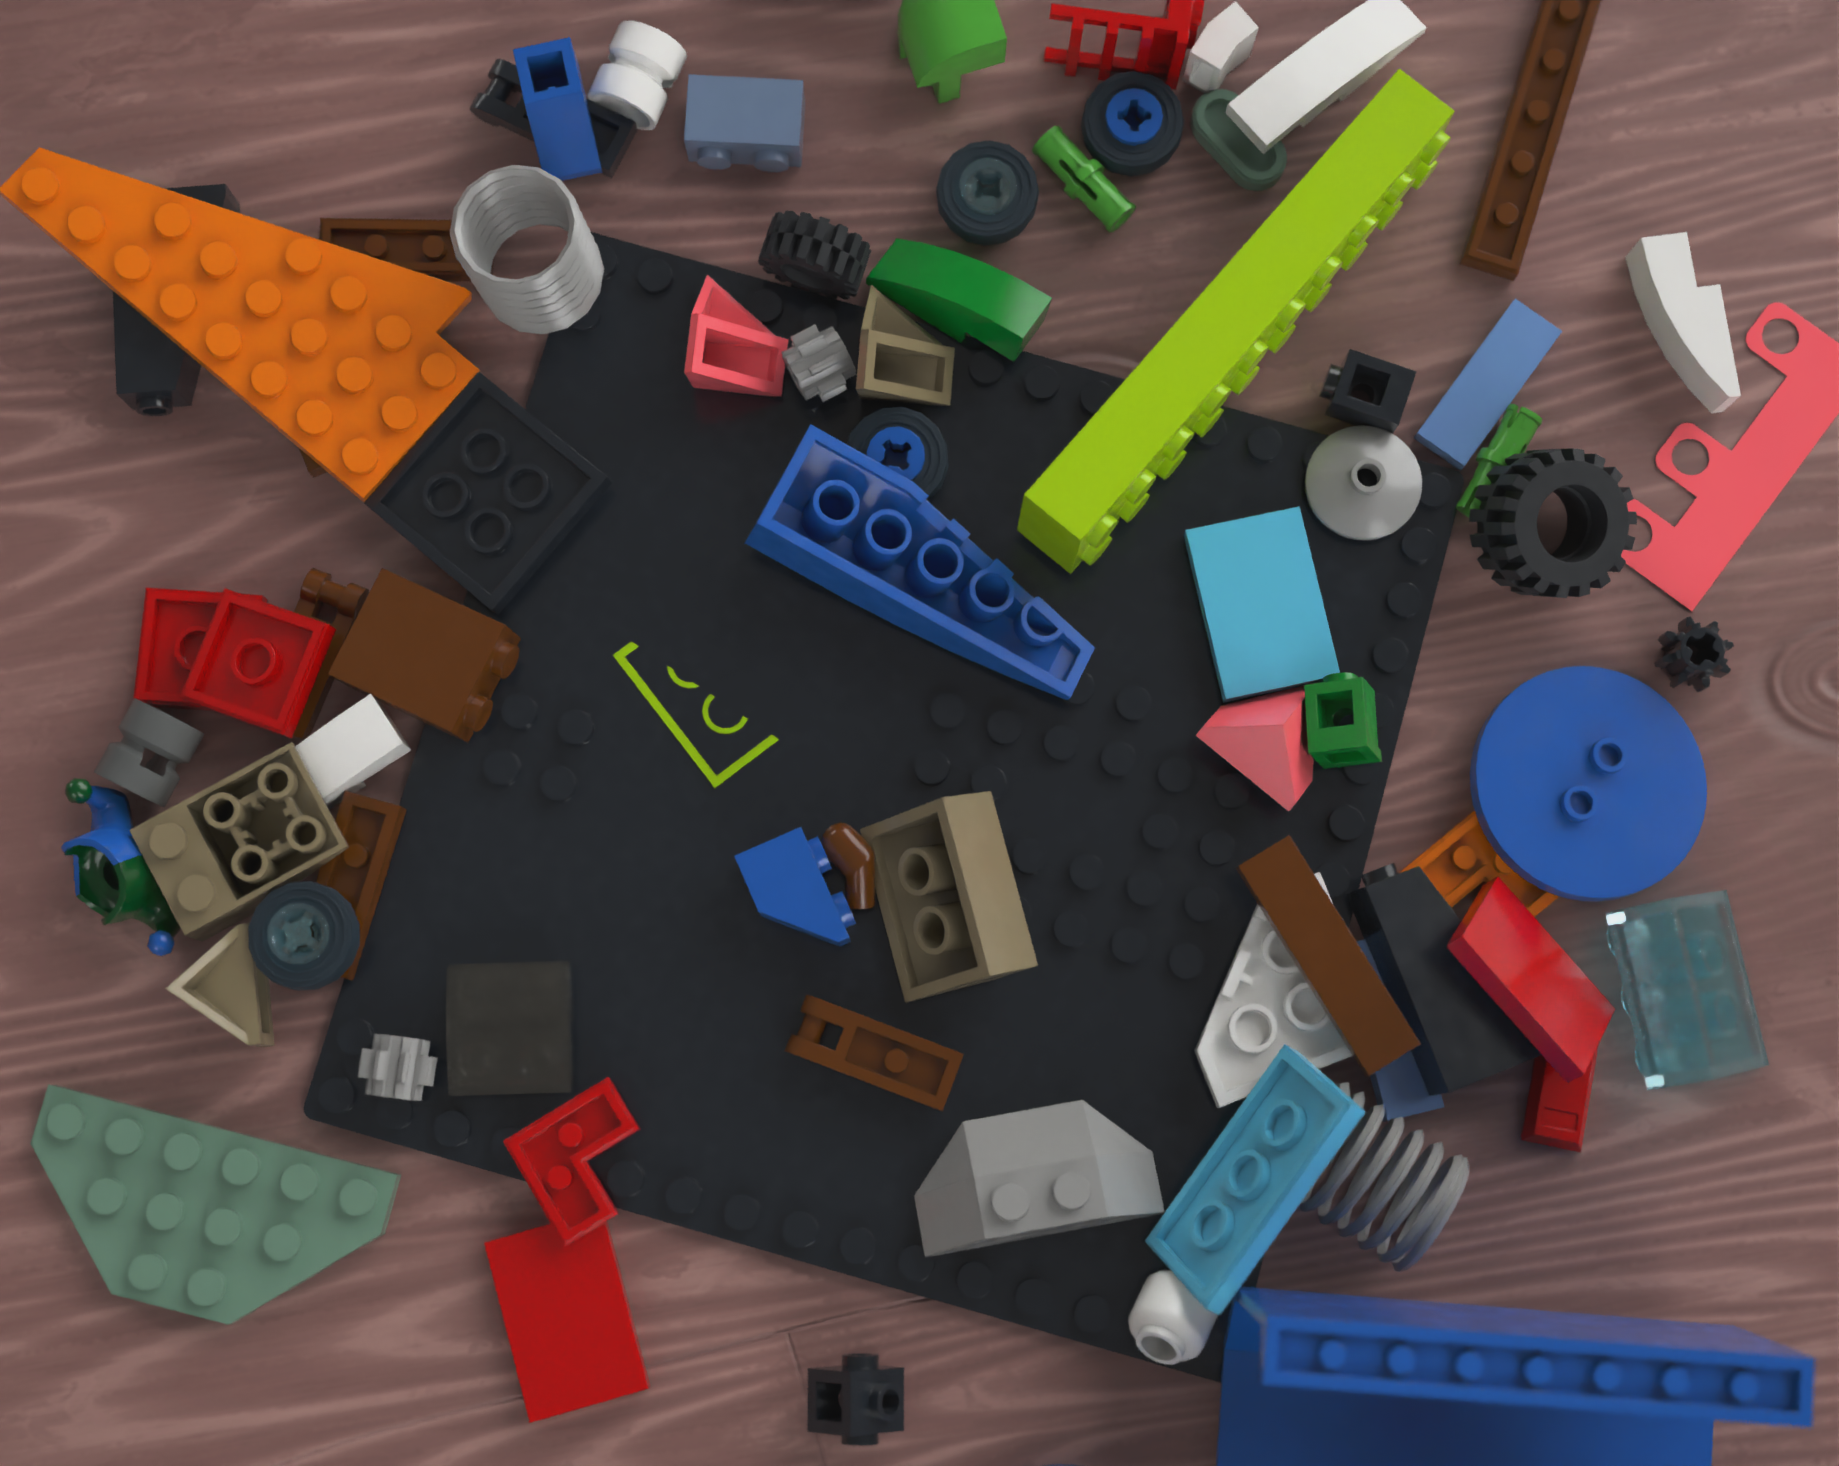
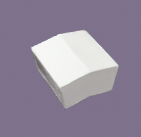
M1236 1L1208 22L1189 53L1182 81L1203 93L1219 89L1227 74L1250 57L1259 27Z

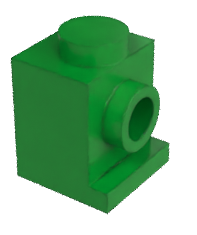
M1333 673L1323 677V682L1304 685L1308 753L1323 769L1382 762L1381 750L1378 747L1375 691L1364 677H1358L1353 673ZM1353 715L1354 724L1339 726L1343 717Z

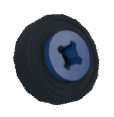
M1136 71L1114 74L1098 84L1085 103L1081 122L1084 144L1093 159L1096 158L1112 173L1130 177L1152 173L1166 164L1179 147L1184 126L1180 101L1170 86L1153 75ZM1135 114L1143 122L1142 124L1135 120Z
M905 407L882 408L864 417L852 430L847 441V445L916 483L929 495L926 499L928 501L933 498L943 485L948 470L947 444L938 426L920 412ZM892 449H893V450H900V451H903L904 449H907V450L904 451L903 453H901V452H893V451H892Z

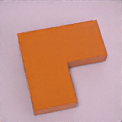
M1475 810L1399 872L1402 873L1419 866L1451 908L1479 884L1483 886L1497 876L1534 917L1559 897L1529 883L1515 873L1500 858L1484 835Z

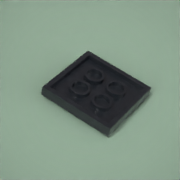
M478 372L364 504L498 616L609 488L612 482L598 468L482 373Z

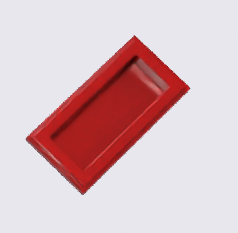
M1598 1047L1584 1075L1569 1083L1557 1073L1542 1055L1534 1058L1521 1134L1522 1141L1581 1152Z

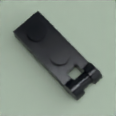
M496 59L488 73L491 81L485 93H477L470 106V111L490 125L502 126L534 142L523 95L516 107L506 103L511 92L522 93L517 67L506 60ZM586 98L602 168L601 174L612 179L637 132L636 122Z

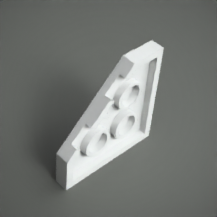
M1315 873L1314 875L1330 898L1321 873ZM1258 904L1195 1048V1054L1217 1108L1247 1097L1284 1044L1301 1053L1317 1069L1352 1056Z

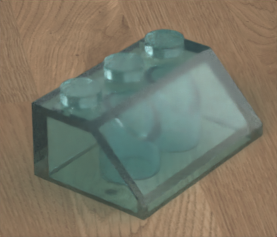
M1727 890L1668 898L1606 912L1609 925L1607 931L1608 946L1617 959L1623 985L1621 1001L1624 1010L1631 1019L1637 1044L1635 1060L1639 1071L1644 1075L1647 1091L1714 1080L1769 1065Z

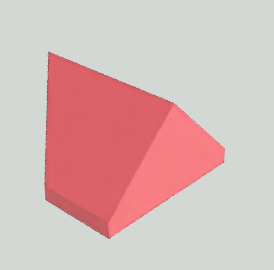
M707 275L691 313L684 369L693 388L770 397L782 396L785 362L781 352L787 349L788 339L778 337Z
M1304 686L1222 705L1196 734L1199 739L1287 811L1292 809L1313 781L1314 759L1308 753Z

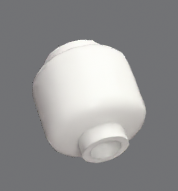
M1161 1270L1151 1274L1146 1279L1130 1312L1128 1322L1130 1332L1136 1340V1345L1144 1355L1156 1362L1173 1365L1180 1361L1193 1359L1200 1354L1218 1314L1205 1309L1171 1270Z

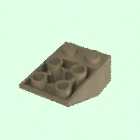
M292 742L129 830L185 936L202 942L254 914L256 907L270 892L288 883L302 881L349 848Z

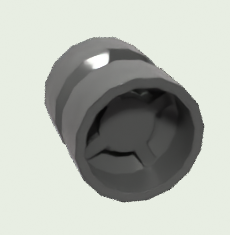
M134 698L118 727L124 737L121 742L109 743L94 773L165 808L180 780L175 768L178 764L190 762L204 733ZM147 748L155 752V755L143 767L140 763L143 758V752Z

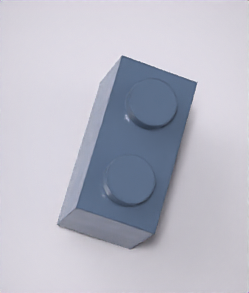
M688 74L684 143L688 161L697 162L698 165L704 168L716 170L729 168L731 164H750L765 172H783L788 169V166L802 167L805 118L803 80Z

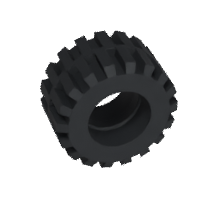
M1574 448L1529 450L1526 453L1514 454L1505 458L1507 466H1494L1487 474L1491 484L1479 485L1474 495L1475 498L1481 501L1479 509H1470L1469 522H1477V533L1470 534L1472 547H1481L1483 550V554L1477 558L1481 567L1487 570H1495L1491 577L1492 580L1500 586H1511V592L1521 595L1567 598V596L1581 597L1590 594V588L1601 589L1611 581L1607 572H1620L1626 561L1621 557V553L1623 550H1632L1635 537L1628 535L1629 524L1637 525V513L1628 512L1627 502L1634 499L1630 487H1619L1618 482L1623 476L1616 467H1604L1605 458L1595 453L1584 454V450ZM1554 492L1565 507L1567 530L1561 545L1550 555L1539 539L1537 518L1542 503L1550 493Z

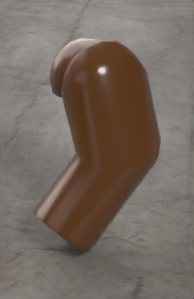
M841 822L835 823L828 827L822 836L821 844L828 859L845 876V899L849 908H871L875 905L874 849L850 825Z

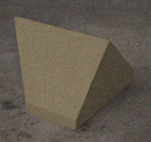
M871 285L860 335L856 390L860 399L950 406L955 348L942 345Z
M250 923L238 924L165 989L245 1044L256 1047L275 1046L269 978L256 967L249 950L248 927Z

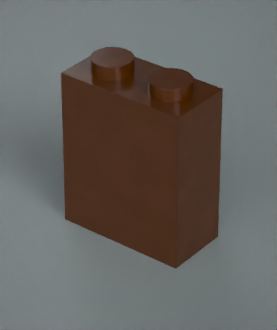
M382 568L328 674L354 690L367 696L372 694L380 702L468 743L473 732L480 731L487 723L493 707L491 697L500 679L507 678L513 671L519 657L520 650L517 645L521 638L505 624Z

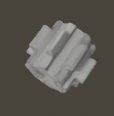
M814 324L790 337L793 342L791 343L792 347L781 353L796 387L805 400L819 394L822 402L847 390L845 385L847 384L846 379L856 375V369L842 339L833 326L819 332Z
M374 1034L372 1049L362 1048L357 1076L367 1078L365 1094L421 1101L423 1087L433 1086L437 1058L428 1056L430 1041Z

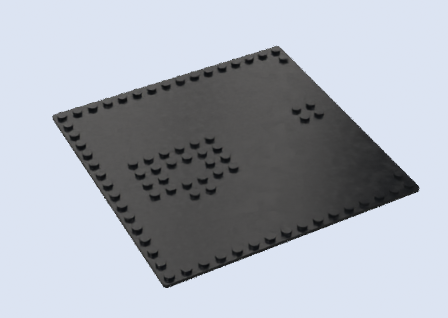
M591 232L598 245L604 267L600 294L586 315L568 328L549 333L525 410L604 473L612 484L498 616L468 591L466 593L464 606L505 624L521 638L517 645L520 650L518 661L511 674L505 679H500L491 697L493 707L490 717L480 731L473 732L468 743L427 723L424 725L399 806L407 809L354 980L344 978L305 1100V1115L311 1120L526 1182L503 1141L603 1079L610 1077L641 1129L589 1161L616 1208L1221 1383L1223 1344L1232 1299L1221 1315L1217 1316L1200 1354L1188 1361H1180L1173 1365L1156 1362L1139 1350L1136 1340L1130 1332L1128 1318L1146 1279L1155 1272L1170 1270L1145 1242L1163 1214L925 1257L914 1195L963 1121L1083 1100L1153 1152L1164 1211L1166 1212L1247 1098L1245 1097L1217 1108L1195 1054V1048L1257 906L1256 900L1239 875L1236 867L1290 835L1313 873H1321L1332 903L1349 929L1353 910L1346 894L1356 891L1360 887L1361 875H1363L1455 520L1456 505L1460 500L1464 485L1462 474L1457 470L1417 460L1422 475V492L1418 506L1411 518L1399 530L1386 537L1375 540L1349 539L1334 533L1316 517L1309 505L1305 491V474L1309 460L1316 448L1330 435L1221 406L1224 410L1223 413L1202 438L1194 432V436L1184 448L1187 454L1174 472L1166 480L1157 474L1154 483L1147 491L1150 495L1148 500L1134 518L1128 523L1121 517L1118 519L1117 525L1109 535L1112 537V541L1102 555L1091 566L1082 561L1070 574L1017 531L1024 494L1125 379L1022 351L1015 362L974 337L967 336L960 343L934 326L916 322L942 345L955 348L950 406L860 399L856 390L861 327L866 307ZM709 275L778 337L788 339L787 349L792 347L791 343L793 342L790 337L814 324L819 332L833 326L842 339L856 369V375L846 379L847 384L845 385L847 390L822 402L819 394L805 400L796 387L786 365L782 396L780 397L693 388L684 373L691 313L706 276ZM905 407L924 414L938 426L947 444L948 470L942 487L929 502L949 521L954 518L970 533L968 538L993 561L998 558L1014 573L1012 578L1034 598L1039 596L1095 647L1070 699H1062L1005 676L906 631L849 602L745 544L754 524L810 424L847 444L852 430L864 417L882 408ZM892 449L893 452H901V453H903L904 451L907 450V449H904L903 451H900V450H893V449ZM1361 469L1357 472L1358 480L1364 486L1370 487L1377 484V476L1372 470ZM1300 506L1340 673H1353L1358 677H1364L1375 691L1378 747L1381 750L1382 762L1323 769L1314 760L1313 781L1292 809L1287 811L1196 736L1220 706L1258 696L1223 703L1186 548L1184 532L1188 529ZM630 642L639 646L625 656V658L716 776L770 735L779 740L718 787L714 788L613 655ZM667 666L672 668L676 676L682 681L693 682L699 687L684 688L679 686L671 679ZM710 694L715 697L708 708L710 720L718 727L731 728L737 725L742 716H744L748 720L740 730L731 734H720L707 726L703 718L702 709L706 698ZM1353 715L1343 717L1339 726L1354 724ZM991 791L1038 966L995 980L905 1003L876 890L875 905L867 909L850 908L856 922L855 925L846 928L851 942L839 947L761 917L734 856L799 827L802 828L807 841L818 836L821 842L826 829L840 822L850 825L861 835L860 829L939 798ZM829 860L832 869L822 873L831 895L842 891L845 896V876ZM805 995L814 996L963 1053L962 1061L943 1111L784 1051L790 1034L797 1035L805 1014L800 1012V1008ZM827 1022L819 1044L836 1050L844 1028ZM374 1034L430 1041L428 1056L437 1058L433 1086L423 1087L421 1101L365 1094L367 1078L357 1076L362 1048L372 1049ZM1264 1255L1241 1287L1256 1288Z

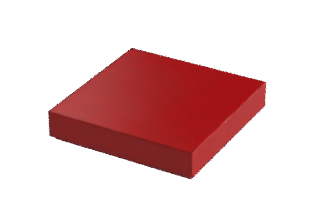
M146 587L133 699L136 698L152 707L212 711L179 697L223 592ZM243 594L266 603L268 600L263 595Z
M224 588L179 698L292 739L336 629L327 623Z

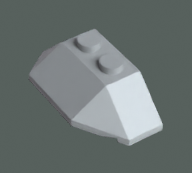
M1083 1100L963 1121L914 1195L925 1257L1165 1213L1153 1152Z

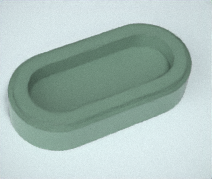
M1215 89L1204 93L1196 101L1190 119V127L1195 139L1242 188L1250 191H1263L1274 186L1280 180L1287 163V152L1282 141L1280 140L1263 154L1225 113L1228 103L1238 95L1226 89Z

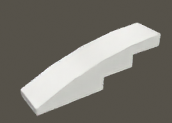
M1368 0L1320 32L1228 103L1225 113L1264 154L1299 124L1303 128L1335 100H1344L1425 32L1426 27L1401 0Z

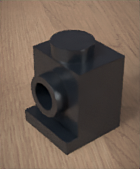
M1350 349L1341 367L1330 364L1319 395V397L1329 400L1325 415L1356 426L1381 428L1393 434L1400 423L1417 371ZM1355 390L1366 392L1370 398V403L1351 397V392Z

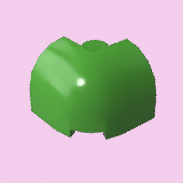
M902 0L898 12L900 59H908L917 88L933 86L938 104L960 98L961 75L1005 62L1007 36L994 0Z

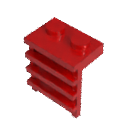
M1166 0L1163 18L1051 3L1049 19L1072 22L1068 50L1046 47L1044 62L1066 65L1065 76L1076 77L1077 66L1099 69L1098 80L1102 81L1110 78L1111 71L1123 73L1131 71L1141 72L1155 77L1166 78L1165 83L1172 90H1176L1186 49L1191 50L1196 42L1197 29L1201 25L1205 0ZM1084 24L1106 27L1102 54L1080 51ZM1119 29L1141 31L1135 59L1114 56Z

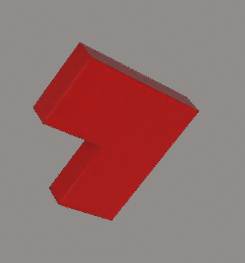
M610 1077L603 1079L503 1141L564 1247L619 1214L589 1161L641 1129Z

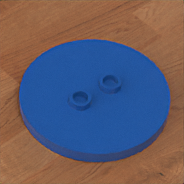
M1573 666L1547 671L1531 678L1504 697L1492 710L1479 731L1473 748L1470 765V791L1473 807L1484 835L1495 852L1515 873L1534 886L1551 894L1579 901H1608L1630 896L1654 885L1671 873L1684 860L1699 835L1706 809L1707 782L1703 759L1696 740L1683 718L1665 698L1648 685L1621 672L1593 666Z

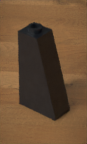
M226 184L164 188L240 213V204ZM113 291L116 394L128 406L136 410L138 414L145 416H164L171 414L173 407L191 406L202 365Z
M1394 862L1361 875L1365 887L1346 895L1385 988L1421 1043L1412 1049L1411 1052L1429 1096L1451 1093L1541 1056V1053L1449 951L1447 944L1461 923V920L1422 869L1417 866L1399 873Z

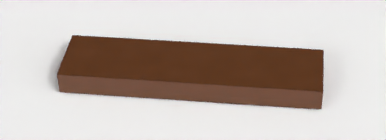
M1290 835L1236 867L1247 888L1365 1076L1372 1075L1421 1044Z

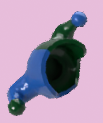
M73 778L65 787V794L68 800L78 804L86 802L92 813L90 832L63 843L61 847L65 856H74L76 897L104 917L100 919L103 925L122 922L130 918L147 924L155 931L149 936L147 943L152 954L164 956L171 953L175 943L173 938L181 928L129 831L134 826L127 796L116 789L91 786L86 779Z

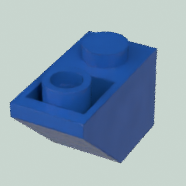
M568 37L513 49L523 100L541 169L559 178L561 181L602 173L580 68L571 38Z
M799 827L734 856L761 917L839 947L851 942L846 928L855 925L856 922L843 892L840 891L831 895L822 873L831 870L832 867L818 836L807 841L802 828Z

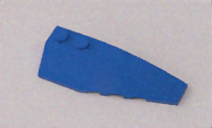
M810 424L754 524L745 544L849 602L906 631L1005 676L1062 699H1070L1095 647L1039 596L1034 598L1012 578L1014 573L998 558L993 561L968 538L970 533L954 518L949 521L926 500L929 495L916 483Z

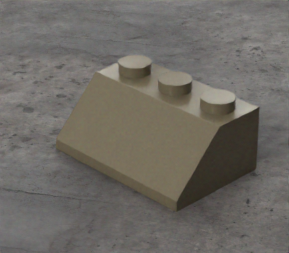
M991 791L942 797L860 829L861 836L874 849L875 890L905 1003L995 980L1038 966Z

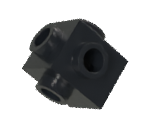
M850 1353L842 1354V1365L808 1368L807 1432L842 1436L843 1445L868 1446L879 1444V1433L904 1431V1367L879 1365V1354Z

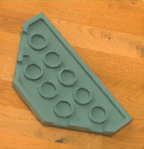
M49 1084L30 1143L111 1294L228 1325L236 1323L279 1295L290 1291L332 1266L338 1260L384 1235L401 1179V1174Z

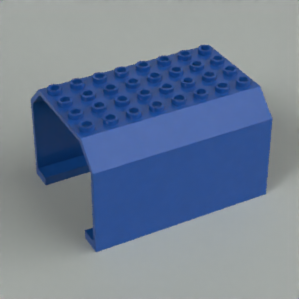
M1240 1287L1232 1299L1223 1344L1216 1466H1712L1714 1420L1812 1428L1815 1358L1732 1325Z

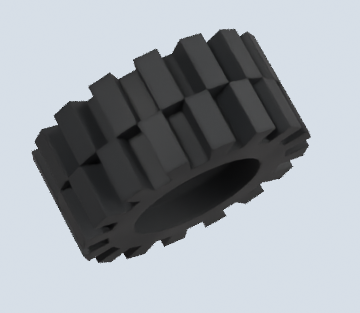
M785 211L784 214L777 212L772 217L758 263L764 266L763 270L768 274H775L774 278L780 282L788 281L792 283L791 287L801 289L802 287L818 295L824 293L826 297L837 299V296L842 299H850V296L855 297L857 295L871 249L868 242L862 241V236L858 233H848V227L842 224L834 226L829 223L830 219L821 216L818 220L814 219L810 213L801 212L799 216L794 211Z

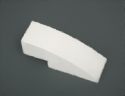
M1687 232L1643 237L1625 258L1634 293L1646 323L1665 358L1687 388L1711 413L1723 412L1741 396L1720 284L1697 287Z
M369 694L295 746L328 809L342 801L345 791L356 793L366 786L363 782L364 780L411 751V748L382 703L372 694Z

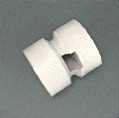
M622 21L609 45L610 54L608 59L611 63L602 64L599 67L587 96L589 100L634 120L637 129L653 130L668 100L667 93L663 88H671L673 82L677 80L687 54L680 43L659 29L641 22Z

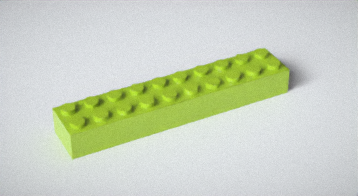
M1399 68L1024 494L1017 531L1070 574L1082 561L1091 566L1112 541V537L1109 535L1117 525L1118 519L1121 517L1128 523L1144 506L1150 496L1147 491L1154 483L1157 474L1166 480L1186 456L1187 452L1184 448L1194 436V432L1202 438L1213 427L1224 410L1221 406L1231 391L1240 395L1259 372L1260 367L1257 364L1264 357L1268 349L1275 354L1285 344L1296 328V325L1293 323L1304 308L1312 312L1331 289L1332 284L1330 280L1340 267L1345 271L1349 270L1367 247L1368 243L1365 240L1375 227L1382 231L1402 207L1403 202L1400 200L1410 187L1418 190L1429 178L1438 165L1436 158L1451 139L1445 133V130L1455 111Z

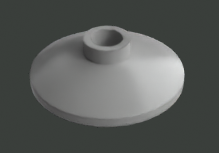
M1353 426L1333 433L1316 448L1306 469L1305 491L1312 511L1328 529L1349 539L1375 540L1399 530L1411 518L1421 497L1422 475L1415 455L1400 438L1381 428ZM1361 469L1372 470L1377 476V484L1370 487L1364 486L1359 482L1357 472Z

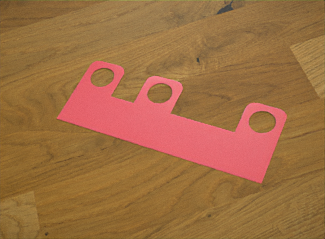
M1771 303L1765 308L1747 332L1746 344L1750 350L1787 377L1734 448L1730 451L1696 425L1682 423L1676 427L1656 454L1655 462L1658 469L1697 497L1676 526H1672L1636 499L1627 502L1628 512H1636L1637 516L1644 518L1650 524L1652 539L1645 549L1640 551L1623 550L1621 557L1628 566L1691 612L1839 414V343L1783 303ZM1785 319L1796 327L1799 341L1794 350L1786 354H1777L1765 346L1762 332L1769 321ZM1693 439L1706 447L1709 454V462L1704 471L1696 475H1686L1674 466L1672 452L1680 441Z

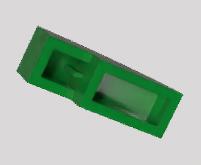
M899 238L894 241L867 276L865 282L956 341L962 343L967 335L970 334L1015 362L1044 322L1052 301V297L987 263L952 250Z

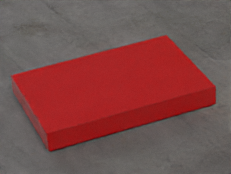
M1497 876L1482 886L1447 947L1557 1073L1569 1083L1584 1075L1614 1014L1615 1008Z
M608 1221L566 1247L563 1246L551 1224L484 1242L529 1423L643 1391L651 1387Z

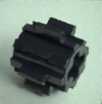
M1690 616L1678 623L1679 633L1666 631L1659 636L1657 640L1663 645L1661 650L1665 651L1664 657L1654 664L1655 667L1666 668L1671 675L1669 678L1671 681L1670 687L1675 688L1684 681H1687L1688 686L1693 685L1696 692H1701L1710 687V676L1721 678L1731 671L1726 664L1728 660L1724 658L1726 651L1734 647L1733 642H1728V639L1723 641L1719 636L1718 622L1713 621L1706 627H1701L1700 622L1695 623ZM1690 645H1694L1698 649L1695 658L1700 663L1697 665L1690 661L1693 652L1688 647Z

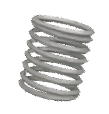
M510 165L488 171L466 188L453 210L450 236L454 253L484 302L497 319L519 332L547 334L568 328L586 315L600 294L604 267L598 245L591 234L590 228L583 218L575 197L559 178L538 167ZM536 225L557 226L568 231L567 243L556 261L539 274L518 280L499 278L491 274L493 258L502 243L517 231Z
M1349 1082L1336 1084L1363 1108L1365 1102L1364 1092L1354 1093L1350 1096ZM1383 1104L1371 1107L1359 1122L1338 1157L1325 1185L1309 1199L1313 1189L1312 1186L1299 1204L1300 1211L1303 1212L1313 1211L1318 1208L1321 1224L1327 1225L1338 1220L1340 1236L1346 1238L1357 1234L1360 1249L1369 1250L1377 1247L1379 1261L1383 1263L1392 1262L1394 1271L1400 1272L1408 1270L1418 1262L1445 1226L1465 1188L1469 1176L1468 1158L1463 1157L1462 1154L1449 1157L1437 1171L1444 1155L1443 1142L1430 1144L1413 1165L1423 1146L1425 1137L1423 1129L1410 1132L1392 1155L1380 1175L1363 1213L1353 1223L1348 1225L1354 1205L1382 1170L1404 1130L1403 1117L1391 1119L1360 1164L1344 1199L1329 1212L1336 1190L1364 1154L1383 1121L1385 1110ZM1400 1186L1381 1228L1368 1238L1372 1220L1379 1214ZM1413 1209L1398 1237L1395 1247L1387 1251L1391 1234ZM1416 1243V1245L1405 1256V1253Z

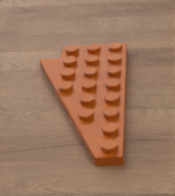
M40 147L0 187V194L6 201L362 502H365L475 375L480 372L475 365L439 336L472 300V293L465 287Z

